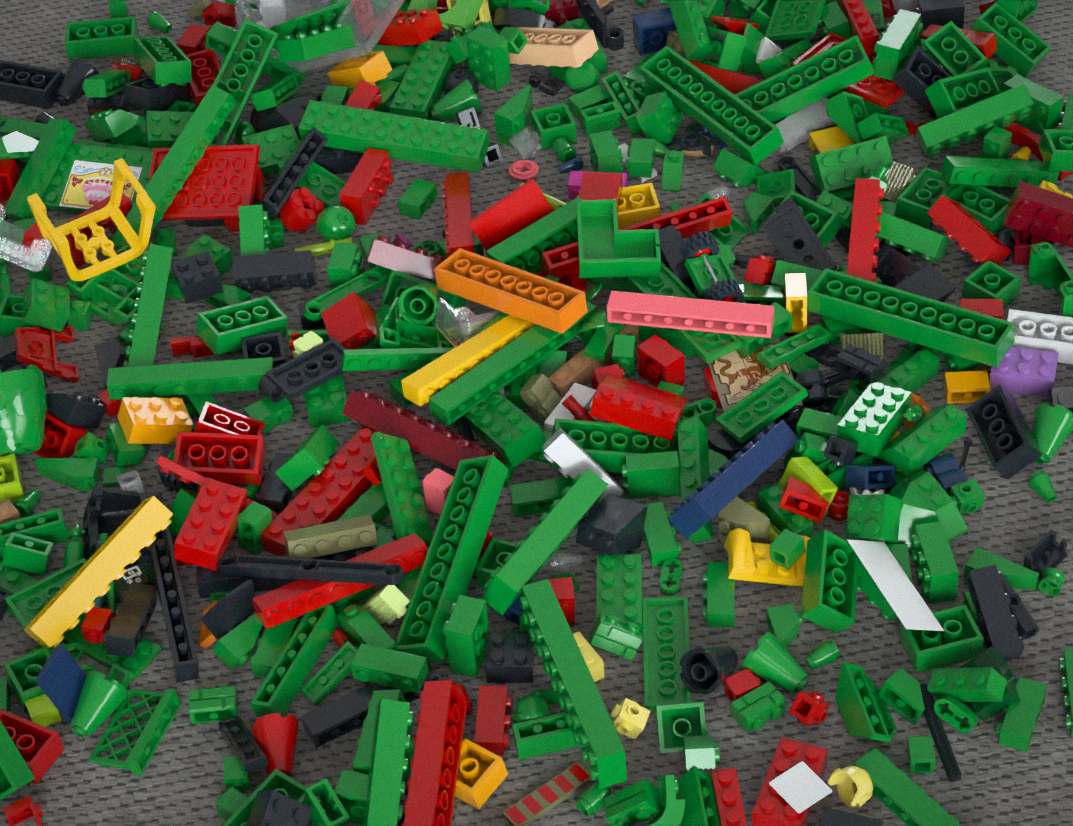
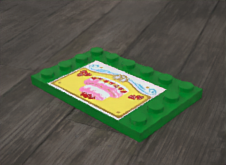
M70 143L44 194L42 202L46 209L83 213L111 195L114 161L124 159L145 189L149 182L153 152ZM126 179L122 193L131 199L133 207L136 202L137 192L129 180Z

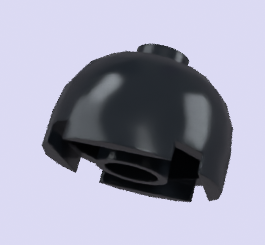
M457 69L448 73L443 84L444 95L466 79L469 80L474 93L477 95L479 93V84L476 76L465 69Z

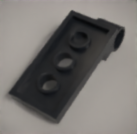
M576 0L579 12L591 30H593L601 45L610 50L622 49L624 47L623 29L617 26L607 28L606 16L596 0Z
M792 198L775 207L774 209L777 214L761 223L785 262L822 271L825 268L830 270L837 268ZM797 241L804 242L803 249L795 250L793 248L794 243ZM807 257L815 259L812 266L804 265V260Z
M884 243L876 254L878 255L877 268L873 267V273H876V276L882 281V285L893 288L901 283L904 277H910L922 268L887 243Z
M333 338L266 372V376L258 384V389L272 403L280 402L286 395L289 398L298 397L347 372L342 371L341 368L343 350L346 349Z

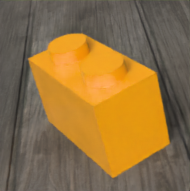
M987 370L945 372L944 391L946 402H976L990 392Z

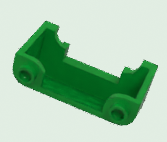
M1042 242L1031 245L1027 281L1031 286L1035 284L1042 286L1044 290L1054 288L1062 300L1060 316L1073 318L1072 273L1051 244Z

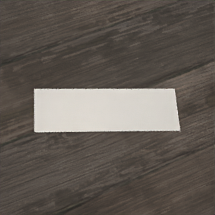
M847 540L906 629L944 631L884 542Z

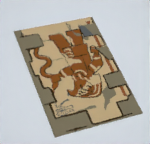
M779 337L747 357L735 350L708 363L724 412L781 371L794 380L788 361L769 370L756 359L757 353L780 343ZM802 401L797 403L796 406L803 405Z

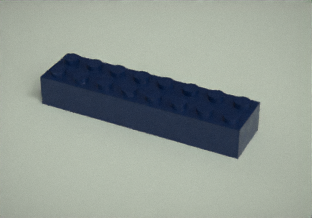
M784 420L777 425L774 422L764 429V432H760L740 452H737L730 458V461H727L718 471L713 473L707 479L708 481L703 482L695 491L684 499L687 502L686 504L682 501L673 508L675 513L669 520L683 537L687 539L726 507L789 450L799 438Z

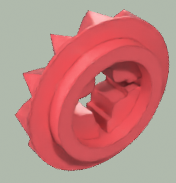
M519 160L509 167L510 177H513L514 180L519 179L520 182L523 179L527 181L530 178L535 179L536 175L539 174L538 165L531 160Z

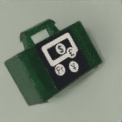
M147 561L135 565L133 563L124 567L126 572L118 580H114L116 602L118 604L122 603L123 593L128 590L131 583L156 586L154 572Z

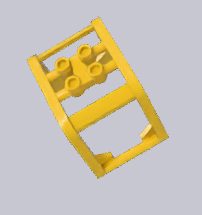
M124 159L114 161L113 183L109 203L100 210L57 228L53 226L47 217L46 206L38 194L35 193L27 198L40 233L50 241L60 256L67 274L74 281L90 279L139 257L148 247L156 206ZM126 179L129 180L137 192L136 203L141 213L139 236H137L119 209ZM111 217L131 249L117 255L114 250V243L108 240L104 228L96 223ZM87 226L92 230L93 237L88 241L87 236L79 232L80 229ZM66 235H73L75 247L83 252L85 262L92 264V266L82 270L77 269L71 257ZM100 247L102 254L110 257L102 262H99L96 255V250Z

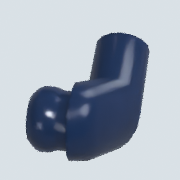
M574 157L572 160L562 163L557 167L560 174H563L570 170L581 169L584 162L581 157Z

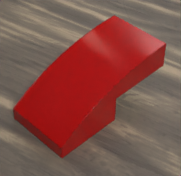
M200 337L170 339L173 357L192 353L194 358L214 355Z

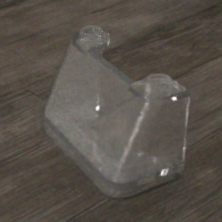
M0 203V257L31 271L42 270L54 247L46 238L41 240L34 239L31 247L22 244L27 230L4 221L6 209Z

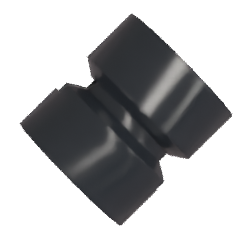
M808 370L796 376L797 383L808 392V396L801 400L803 407H817L828 402L827 391L823 387L825 381L822 371Z

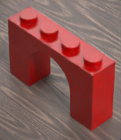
M122 193L119 209L126 218L132 208L131 199ZM110 196L67 223L104 208L109 203ZM111 217L96 223L99 226L108 221L110 233L113 235L118 230ZM89 226L79 230L81 234L87 236V241L91 238L92 230ZM68 234L65 237L69 242L73 263L78 269L86 264L84 254L75 247L73 235Z

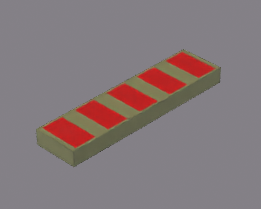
M579 761L503 811V818L511 826L529 825L592 782L588 770Z

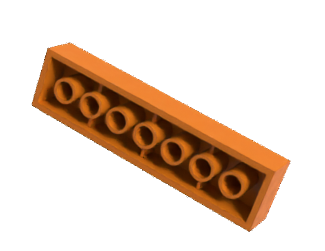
M461 248L434 268L439 289L561 334L588 312L585 292Z

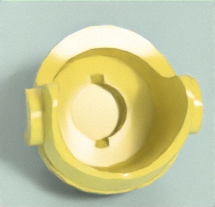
M847 766L842 770L838 768L831 774L828 780L830 786L837 784L840 799L851 808H858L864 805L873 793V783L869 773L857 766Z

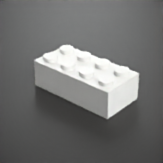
M1009 309L1007 321L1015 323L1013 347L1059 352L1058 363L1073 364L1072 317Z

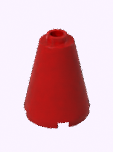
M272 713L257 718L255 720L256 724H252L251 728L255 741L267 757L268 765L265 766L267 775L269 776L277 769L291 777L299 728L297 717L288 714L287 718L281 717L280 713Z

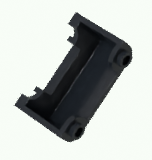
M93 487L83 514V530L85 529V534H83L84 558L86 561L101 547L99 534L108 533V537H110L140 505V495L142 494ZM148 547L142 548L139 551L141 553L140 557L134 563L126 565L124 569L136 564L140 568L145 567L146 563H149L151 560Z

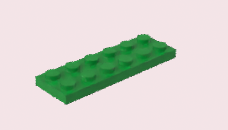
M375 432L371 435V440L396 538L399 540L415 533L426 544L428 549L433 534L408 440Z
M688 597L642 598L645 709L656 711V705L692 702L691 691L684 685L680 673H682L680 660L686 652L690 651Z

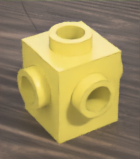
M625 698L620 705L616 704L610 716L613 718L612 722L618 733L636 739L644 730L651 711L640 706L637 702Z

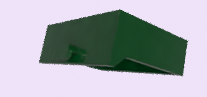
M992 646L960 667H992L1007 680L1002 702H970L973 712L982 721L987 720L1011 703L1021 701L1013 681L1017 679L1014 670L1008 667L1005 656Z

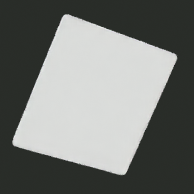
M803 761L769 782L774 790L797 813L803 812L832 792Z

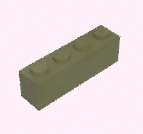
M370 515L283 532L288 558L308 559L377 545L375 524Z

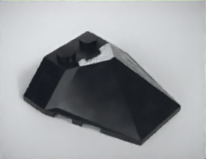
M305 93L285 99L275 107L258 112L256 108L252 109L249 123L252 124L256 133L292 124L299 140H301L299 125L310 100L321 101L322 93Z

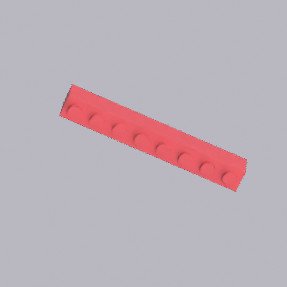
M611 291L607 305V319L610 323L771 338L774 325V306Z

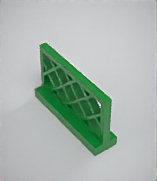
M130 688L127 698L120 705L89 758L90 763L131 770L135 775L142 776L182 705L175 689H166L165 693ZM134 696L143 698V700L130 705ZM160 700L157 706L150 708V703ZM147 706L148 710L135 716L134 711ZM132 714V718L120 723L122 716ZM150 717L146 724L140 726V721ZM134 724L137 725L138 728L125 734L123 729ZM119 731L122 732V736L112 741L109 740L111 734ZM140 734L137 741L129 743V739ZM126 741L127 746L114 751L113 747ZM111 749V754L103 758L99 757L101 752ZM130 752L126 761L118 760L119 757Z

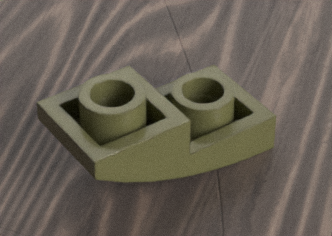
M198 0L189 10L188 16L200 17L203 15V10L212 1Z

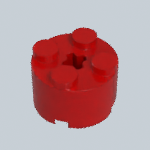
M302 187L290 194L280 209L282 215L280 219L289 230L305 233L316 223L317 216L324 209V205L307 188Z

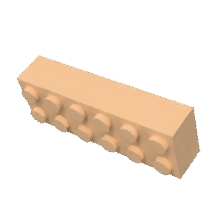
M510 27L520 29L528 40L520 54L509 53L510 64L545 65L546 67L571 66L577 68L582 66L583 62L591 58L599 49L593 30Z

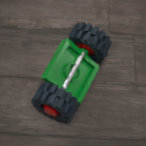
M704 231L703 234L698 232V235L694 233L691 238L687 237V242L683 241V246H680V252L685 260L684 265L699 294H704L705 300L742 303L744 298L743 292L723 254H719L718 251L720 249L714 236L710 232Z

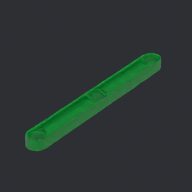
M425 240L411 248L414 250L417 248L425 250L424 248H431L433 251H427V254L434 257L438 251L437 243L431 240ZM377 265L309 301L305 306V317L311 321L320 320L323 318L321 314L323 311L354 292L361 298L388 283L392 270ZM372 277L375 278L377 281L372 282L368 280V278ZM309 309H316L318 313H312Z

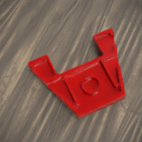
M66 326L61 332L52 329L40 330V327L16 328L14 339L17 361L37 366L42 371L72 383L78 382V366L57 362L55 341L66 343L74 341L73 326Z

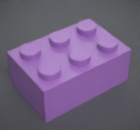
M1011 346L997 368L991 367L990 390L1000 384L1008 392L1049 397L1048 390L1054 388L1059 352Z

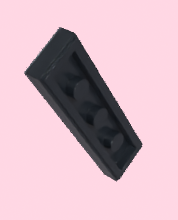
M240 717L218 723L220 733L245 772L268 765L267 757Z

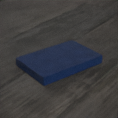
M57 645L35 681L70 725L86 675L65 647Z

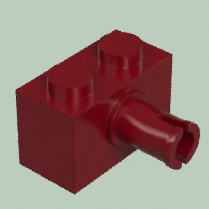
M549 0V10L543 16L559 26L568 21L579 19L577 1Z

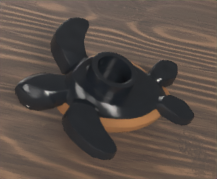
M694 124L685 129L684 137L672 139L671 143H669V151H683L685 156L688 157L709 156L714 149L713 146L719 145L721 139H709L706 136L698 135L697 132L702 130L703 126L701 124Z

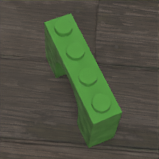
M411 0L407 11L413 9L420 11L425 8L434 10L438 0ZM457 0L449 11L438 14L443 30L448 31L452 29L462 34L465 30L472 29L483 0Z

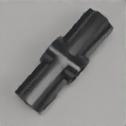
M1003 575L1004 584L1002 586L1004 592L1009 595L1010 605H1018L1015 609H1010L1011 615H1015L1017 620L1016 631L1022 640L1031 638L1040 629L1023 605L1021 598L1015 593Z

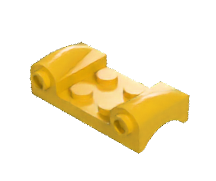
M736 528L728 533L724 543V548L727 550L729 557L728 579L803 587L807 541L811 538L801 536L804 538L805 553L789 570L771 561L769 547L771 544L751 542L748 531Z

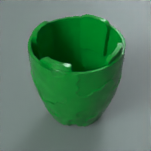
M29 365L26 369L3 373L0 370V457L11 454L25 455L35 452L42 447L47 399L43 372L37 366Z

